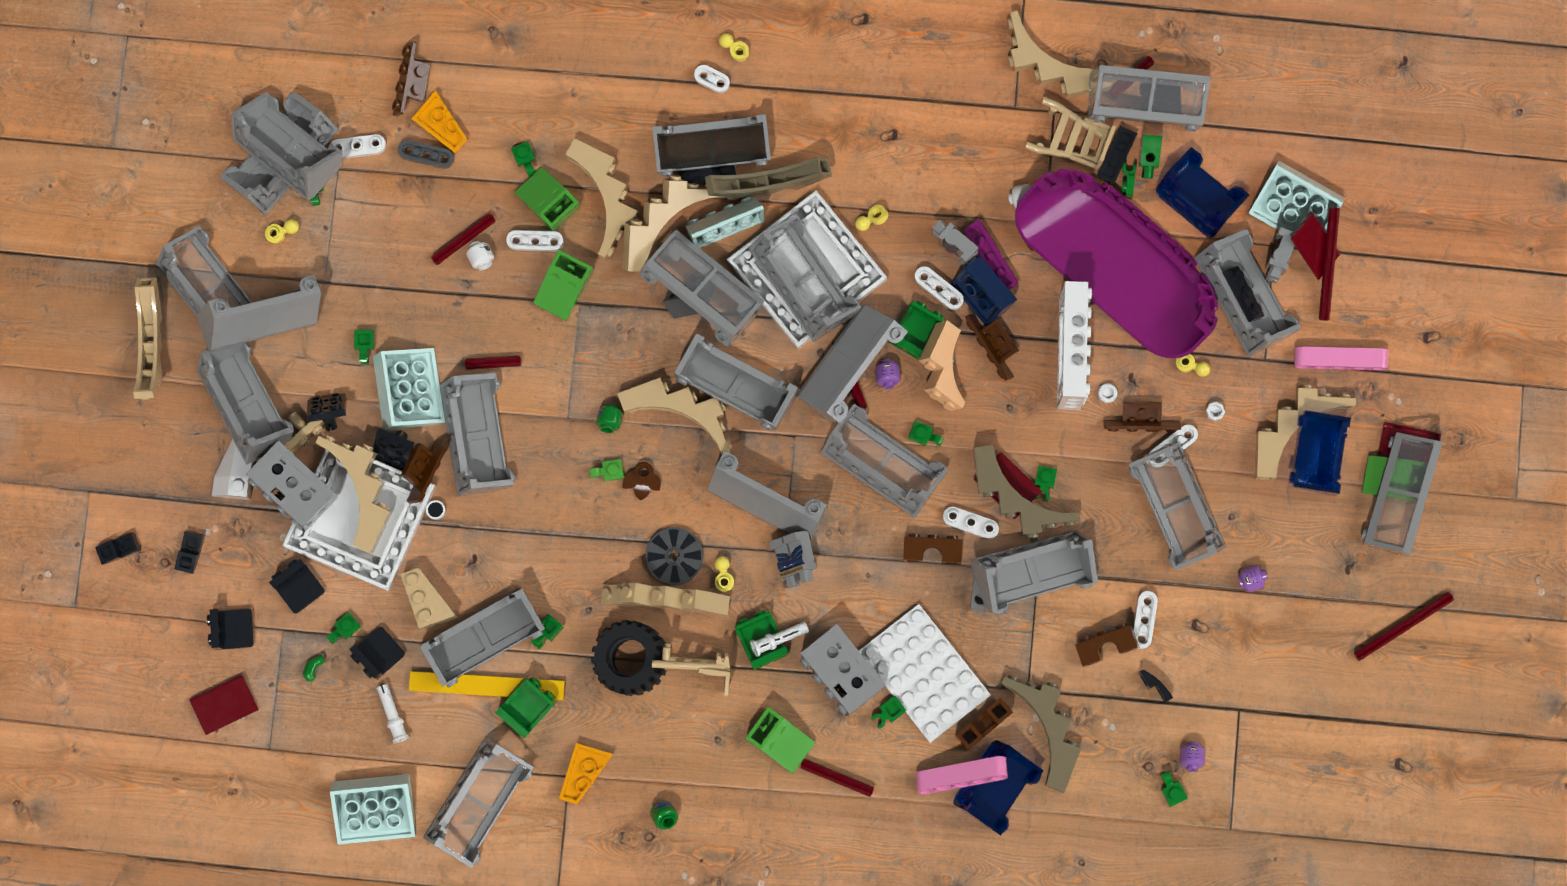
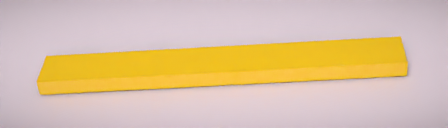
M410 671L409 691L510 697L526 678L462 675L457 678L458 683L448 688L447 685L442 687L435 673ZM537 679L541 683L540 687L545 692L549 690L555 695L556 698L554 700L564 701L565 681Z

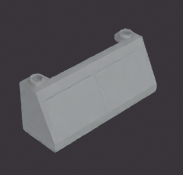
M294 91L286 98L284 109L287 112L284 115L323 146L339 130L320 109ZM251 154L239 168L230 166L220 176L229 187L264 215L271 210L290 187Z
M267 92L231 113L233 140L308 201L315 197L342 166V152L338 147L333 145L329 146L328 149L280 112L278 100Z
M1245 229L1213 242L1194 259L1202 273L1210 281L1217 301L1245 352L1250 357L1292 336L1301 327L1293 315L1285 316L1250 252V249L1253 247V238L1248 230ZM1236 266L1240 268L1246 282L1253 291L1254 297L1262 308L1264 317L1248 322L1222 272Z
M315 275L303 278L299 283V289L290 294L230 308L224 299L208 301L196 316L208 351L315 325L317 323L321 291Z
M862 305L861 309L854 315L796 394V397L823 419L841 424L848 413V407L843 402L847 394L886 341L898 343L908 331L892 318L867 305Z
M696 333L674 372V376L677 378L676 381L685 386L689 384L761 423L763 428L769 431L771 429L776 431L796 399L798 387L791 383L784 386L782 380L778 381L719 350L712 343L708 345L704 341L705 337Z
M242 343L210 352L208 350L200 352L196 371L246 465L263 457L278 440L282 444L289 442L294 432L293 426L290 421L282 420L249 359L251 354L249 344Z
M496 373L452 376L440 385L448 438L451 440L449 446L458 497L507 489L514 485V472L510 468H506L494 395L500 387Z
M724 451L715 467L707 491L787 534L808 531L811 542L827 512V505L819 500L812 499L804 507L737 472V458Z
M1077 530L971 560L972 570L985 609L993 614L1003 613L1007 609V604L1073 585L1085 589L1092 587V584L1098 583L1092 539Z
M521 587L420 644V648L442 687L447 685L449 688L458 683L457 678L516 644L527 638L532 637L534 640L543 635L542 630L545 628Z

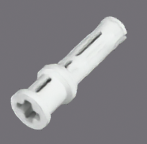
M803 621L773 635L768 633L761 639L756 641L753 639L750 641L753 653L758 657L760 653L769 649L774 650L777 647L776 645L808 633L809 630L807 624Z
M382 685L383 689L379 686L376 689L389 721L387 728H390L393 735L392 742L393 744L403 742L410 738L405 732L404 720L399 718L389 685Z

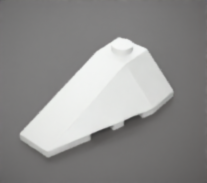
M233 439L214 476L212 496L250 500L252 485L247 481L249 477L246 474L255 465V461L246 465Z

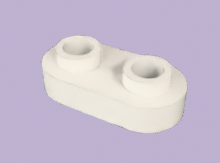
M700 65L695 69L694 77L698 84L719 94L725 93L729 89L730 81L725 74L707 65ZM705 73L707 77L703 79L700 77L701 74ZM723 82L724 85L722 87H718L717 83Z

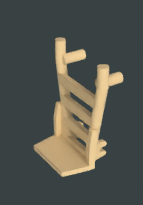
M1044 97L1042 104L1050 107L1048 114L1053 116L1056 111L1062 113L1049 148L1044 147L1040 142L1036 145L1027 142L1025 149L1037 154L1067 158L1098 170L1103 163L1116 127L1094 122L1093 119H1088L1087 117L1083 119L1059 102ZM1068 119H1071L1075 124L1065 150H1059L1057 148ZM1081 127H1083L1088 132L1080 153L1072 152ZM1096 136L1101 139L1095 155H1089L1088 152L1093 138Z
M665 643L662 660H652V668L699 670V673L706 675L725 676L724 696H728L730 679L728 653H725L724 658H721V653L718 652L715 660L670 656L671 643Z

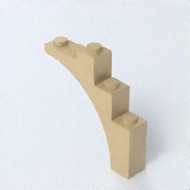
M1018 11L1010 12L1007 25L1008 29L1013 32L1011 43L1015 49H1011L1010 56H1007L1009 67H1013L1014 72L1036 68L1034 69L1035 80H1039L1040 86L1062 81L1060 89L1061 93L1065 94L1066 99L1089 95L1090 74L1095 69L1078 68L1050 57L1029 37L1022 25ZM1103 81L1100 92L1109 91L1112 86L1111 81ZM1093 82V94L1096 93V87H1097V83H1094V82Z
M574 138L565 154L566 158L590 176L604 200L606 230L598 256L606 261L608 257L611 258L616 249L614 247L616 241L622 239L625 223H631V220H640L637 210L621 203V201L624 202L628 195L626 184L609 176V174L613 175L617 167L615 158Z
M671 175L670 179H663L662 199L651 198L650 201H644L643 221L631 220V223H625L622 269L641 272L643 266L648 261L653 242L670 218L681 209L695 202L708 198H719L720 196H709L707 188L699 187V184L688 183L687 186V181L681 179V176Z
M137 278L134 287L138 317V364L133 391L134 399L147 400L154 398L156 388L160 386L163 377L160 361L162 350L160 334L162 313L157 278Z
M661 378L617 393L625 414L640 410H662L682 415L705 430L716 443L721 454L724 451L730 453L729 450L732 449L729 438H724L723 432L726 430L723 422H718L719 419L724 418L723 412L726 411L723 402L712 398L695 405V402H698L695 392H690L689 387L667 395L666 393L670 392L666 381L662 382Z
M1302 385L1301 388H1298L1295 397V410L1292 407H1281V410L1278 409L1276 412L1275 432H1273V429L1265 428L1256 434L1255 480L1274 481L1276 479L1278 463L1283 448L1291 435L1300 426L1326 412L1353 409L1356 406V398H1351V395L1331 397V394H1320V396H1317L1318 389L1312 388L1313 386Z
M325 434L324 437L318 436L315 443L327 449L342 463L356 488L360 517L353 546L368 553H374L393 512L388 510L389 506L382 502L375 504L385 483L380 480L381 476L372 472L368 475L377 453L373 452V447L364 443L362 446L356 445L354 451H352V446L346 443L339 445L335 443L336 439Z
M639 583L602 586L601 604L666 608L715 616L728 615L730 596L698 589L683 590L668 586H649Z

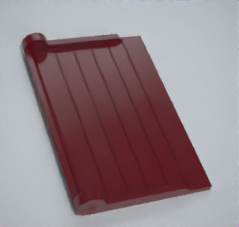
M1310 211L1306 214V219L1294 231L1290 239L1317 280H1319L1323 276L1327 233L1314 213ZM1337 248L1335 260L1340 256V253L1337 250Z
M1384 422L1377 456L1389 458L1392 448H1389L1388 445L1391 436L1395 437L1396 432L1440 441L1441 433ZM1402 441L1397 459L1428 464L1432 449Z
M1000 452L996 456V460L1002 474L1022 497L1032 503L1042 491ZM995 492V496L991 497L999 504L998 492Z
M243 674L189 699L205 735L259 710Z

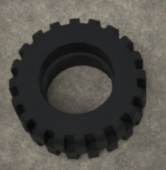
M622 620L621 623L615 622L611 624V628L606 627L602 631L604 634L602 636L598 635L596 638L597 646L592 648V652H595L594 657H591V663L595 665L592 669L594 674L598 675L597 679L599 682L604 684L607 689L626 696L643 695L645 691L650 692L653 690L652 686L655 684L659 685L661 675L665 676L667 672L664 668H652V660H662L663 647H665L664 639L659 636L655 629L634 620ZM626 641H638L645 649V663L637 674L624 676L615 667L616 651Z

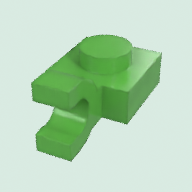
M621 459L602 462L603 468L590 469L591 479L603 476L605 482L624 479Z

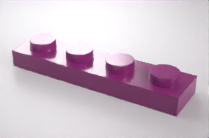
M979 219L964 228L963 230L969 240L979 247V256L988 263L989 267L1000 277L1005 286L1011 290L1019 285L1018 280L982 221Z

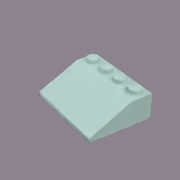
M1279 161L1250 209L1249 214L1277 230L1282 227L1294 232L1306 219V214L1312 211L1324 230L1327 231L1329 208H1340L1345 198Z
M747 197L735 206L730 204L718 213L713 211L706 214L705 218L701 220L696 218L689 221L688 225L685 226L690 241L697 247L702 248L765 222L764 208L756 197L752 199Z
M434 348L380 351L373 356L384 430H403L445 423Z
M409 774L334 781L331 783L330 797L338 845L416 836Z

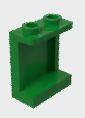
M912 301L899 323L908 331L907 334L898 343L890 341L888 343L919 360L935 324L945 321V319H943V315L939 312H931L926 309L927 306L922 302Z
M765 610L754 614L755 618L750 620L744 618L738 621L737 626H735L736 633L753 670H757L789 655L784 643L776 645L777 647L774 650L769 649L760 653L758 657L753 653L750 645L751 640L754 639L756 641L765 637L768 633L773 635L779 632L770 611L765 612Z
M529 676L495 712L523 738L530 733L557 703L554 700L556 697L549 690L545 692L540 687L541 683L536 678H530Z

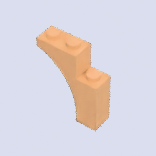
M948 320L935 324L919 361L924 364L926 369L932 371L924 391L932 399L943 404L945 409L954 411L962 409L965 404L958 391L953 373V353L961 330Z

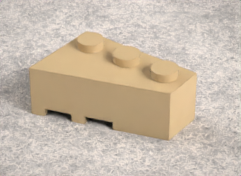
M419 568L400 574L417 625L421 631L458 618Z

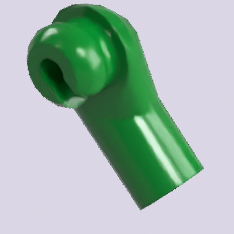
M321 654L309 660L304 667L303 677L308 682L315 680V669L326 663Z

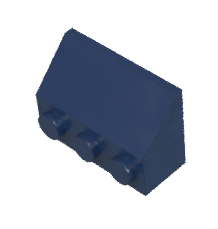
M981 256L965 266L950 284L963 295L966 304L985 326H988L1003 315L1017 300Z

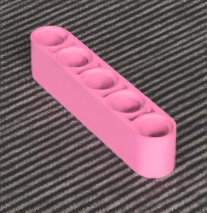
M1295 347L1294 367L1301 369L1387 370L1388 349Z
M996 756L919 771L916 773L917 793L931 794L1007 779L1006 757Z

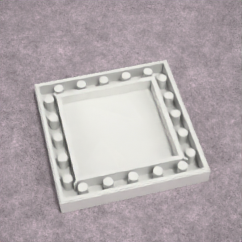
M814 191L763 231L765 232L797 215L805 224L804 238L845 297L851 295L860 302L887 281V276L817 191ZM780 227V228L776 229L775 231L771 232V234L775 233L776 231H778V230L781 229L782 227ZM785 231L773 238L775 251L772 254L794 285L813 273ZM761 232L729 257L727 263L742 282L764 300L763 308L798 350L811 339L749 250L763 233ZM817 276L796 288L814 314L819 312L823 316L828 315L831 320L842 314Z
M326 449L315 475L338 498L307 531L304 528L299 530L292 523L282 546L390 592L436 486L430 484L421 502L409 504L407 499L413 485L401 476L402 471L374 460L368 475L372 472L381 476L380 480L385 482L375 504L382 502L389 506L388 510L393 512L374 553H368L353 546L360 517L359 500L355 485L342 463Z

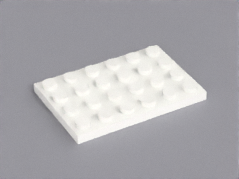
M920 604L859 650L885 682L887 690L892 696L895 695L906 709V714L929 743L991 696Z

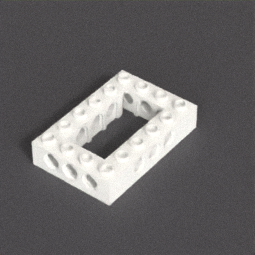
M1065 281L1059 297L1057 409L1080 410L1082 405H1085L1086 399L1090 394V383H1086V378L1090 376V364H1087V357H1090L1091 345H1087V337H1091V326H1088V318H1091V307H1088V303H1090L1092 298V288H1088V282Z

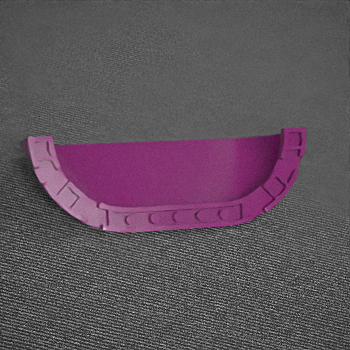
M1059 169L1055 173L1049 171L1043 174L1020 199L1016 207L1015 222L1022 239L1068 281L1088 282V288H1092V298L1090 300L1147 350L1165 358H1181L1192 353L1213 332L1218 318L1215 317L1218 304L1214 290L1205 274L1200 275L1195 268L1197 262L1109 184L1103 183L1100 185L1093 181L1094 176L1071 169Z

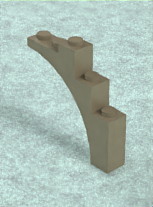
M815 157L794 165L768 171L739 175H709L705 177L709 196L727 197V200L741 201L756 194L771 195L784 189L799 190L832 177L829 158Z
M993 445L973 448L978 494H983V497L995 496V492H998L1000 515H1005V518L1017 517L1016 513H1019L1022 536L1027 535V539L1038 538V534L1043 533L1042 526L1044 525L1045 529L1057 528L1056 524L1064 523V527L1075 526L1076 522L1080 521L1079 513L1050 511L1022 497L1002 474L996 460Z
M1008 675V678L1003 677L1000 685L1026 701L1044 727L1050 752L1049 773L1045 786L1064 793L1081 748L1077 747L1078 743L1071 740L1063 741L1071 719L1067 718L1068 714L1061 711L1053 712L1061 690L1058 689L1057 685L1047 682V685L1043 683L1041 689L1038 690V686L1029 682L1026 685L1022 684L1014 676Z

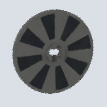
M672 527L661 530L652 537L646 548L645 559L650 573L658 581L668 585H681L692 580L698 574L703 563V550L699 540L691 532L682 528ZM673 551H675L676 554H680V556L677 557V561H673L672 558L669 559V556L672 555Z

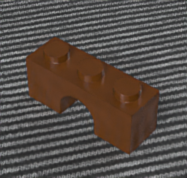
M908 534V537H904L903 562L922 563L923 553L929 548H935L941 553V564L961 565L962 539H958V536H947V539L939 538V535H928L925 538L920 537V534Z
M1124 623L1116 626L1115 631L1108 632V630L1097 633L1098 637L1090 639V636L1079 639V643L1075 644L1082 666L1087 667L1103 661L1101 648L1108 642L1116 645L1119 654L1140 648L1133 627L1131 625L1127 626Z
M999 698L979 717L961 730L955 738L968 752L1013 712Z

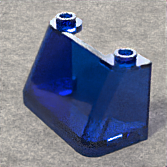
M1190 147L1165 174L1156 187V193L1160 199L1207 237H1214L1246 201L1249 194L1238 186H1233L1230 190H1227L1200 167L1203 163V158L1198 151Z
M1306 410L1302 415L1299 414L1297 426H1300L1295 465L1294 471L1290 472L1289 483H1292L1293 488L1331 496L1340 494L1341 484L1337 481L1341 480L1340 471L1345 438H1347L1345 433L1347 432V427H1350V417Z
M995 740L988 746L980 759L996 756L1006 757L1008 778L960 788L953 804L1001 836L1009 827V819L1005 815L1025 785L1038 783L1044 770L1010 745Z

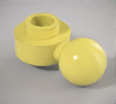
M724 33L719 37L720 46L730 48L731 57L735 61L741 62L748 58L749 48L746 43L742 41L734 43V39L729 33ZM738 51H743V54L738 55L736 53Z
M875 205L869 210L867 217L860 216L856 219L855 226L860 231H866L870 227V223L875 225L883 224L888 218V211L882 205Z
M294 219L287 220L283 227L272 224L267 227L265 237L269 242L279 244L285 239L286 233L295 234L299 230V224ZM276 230L277 235L272 237V232Z
M1191 354L1176 359V366L1183 373L1195 370L1196 374L1200 377H1205L1210 373L1209 364L1206 362L1196 363ZM1188 359L1189 364L1183 365L1182 361Z
M720 556L714 562L715 568L719 571L715 578V586L718 590L727 592L733 588L734 578L731 574L727 573V569L730 566L729 560L724 556ZM723 578L728 580V584L726 586H723L721 584V580Z

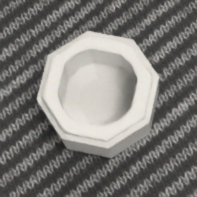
M1213 402L1208 405L1205 412L1208 419L1218 421L1222 419L1225 410L1222 404Z

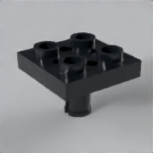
M333 393L327 397H312L307 401L306 416L308 422L324 420L326 431H330V427H332V431L337 429L335 418L346 416V394Z
M379 427L373 446V452L377 453L375 459L403 471L413 451L414 442L407 440L408 435L406 432H403L400 437L402 430H398L396 434H393Z

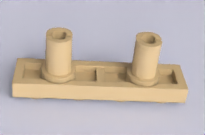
M294 412L288 417V420L297 429L298 433L284 446L291 453L295 454V450L299 447L303 448L308 444V439L312 435L316 436L324 429V422L319 420L306 423L297 412Z

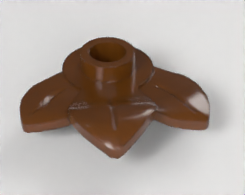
M641 462L636 465L634 471H630L625 475L622 487L623 489L633 488L636 497L639 500H643L649 495L650 490H660L661 481L659 476L653 473V468L649 463ZM646 469L648 472L646 475H641L640 471Z

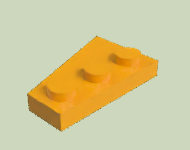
M436 90L411 118L413 122L455 155L468 141Z
M576 743L559 799L578 805L614 754Z

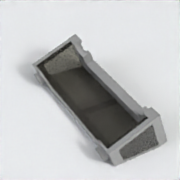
M766 114L756 115V117H752L753 119L747 117L668 126V128L662 126L652 127L657 173H661L662 176H671L673 172L749 163H756V166L767 165V161H771Z

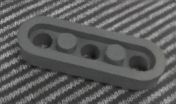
M410 140L402 141L398 146V153L404 160L447 169L454 163L452 152L445 148ZM406 149H411V153H405ZM425 153L430 154L428 158L423 157ZM443 157L448 158L447 162H442L441 160Z

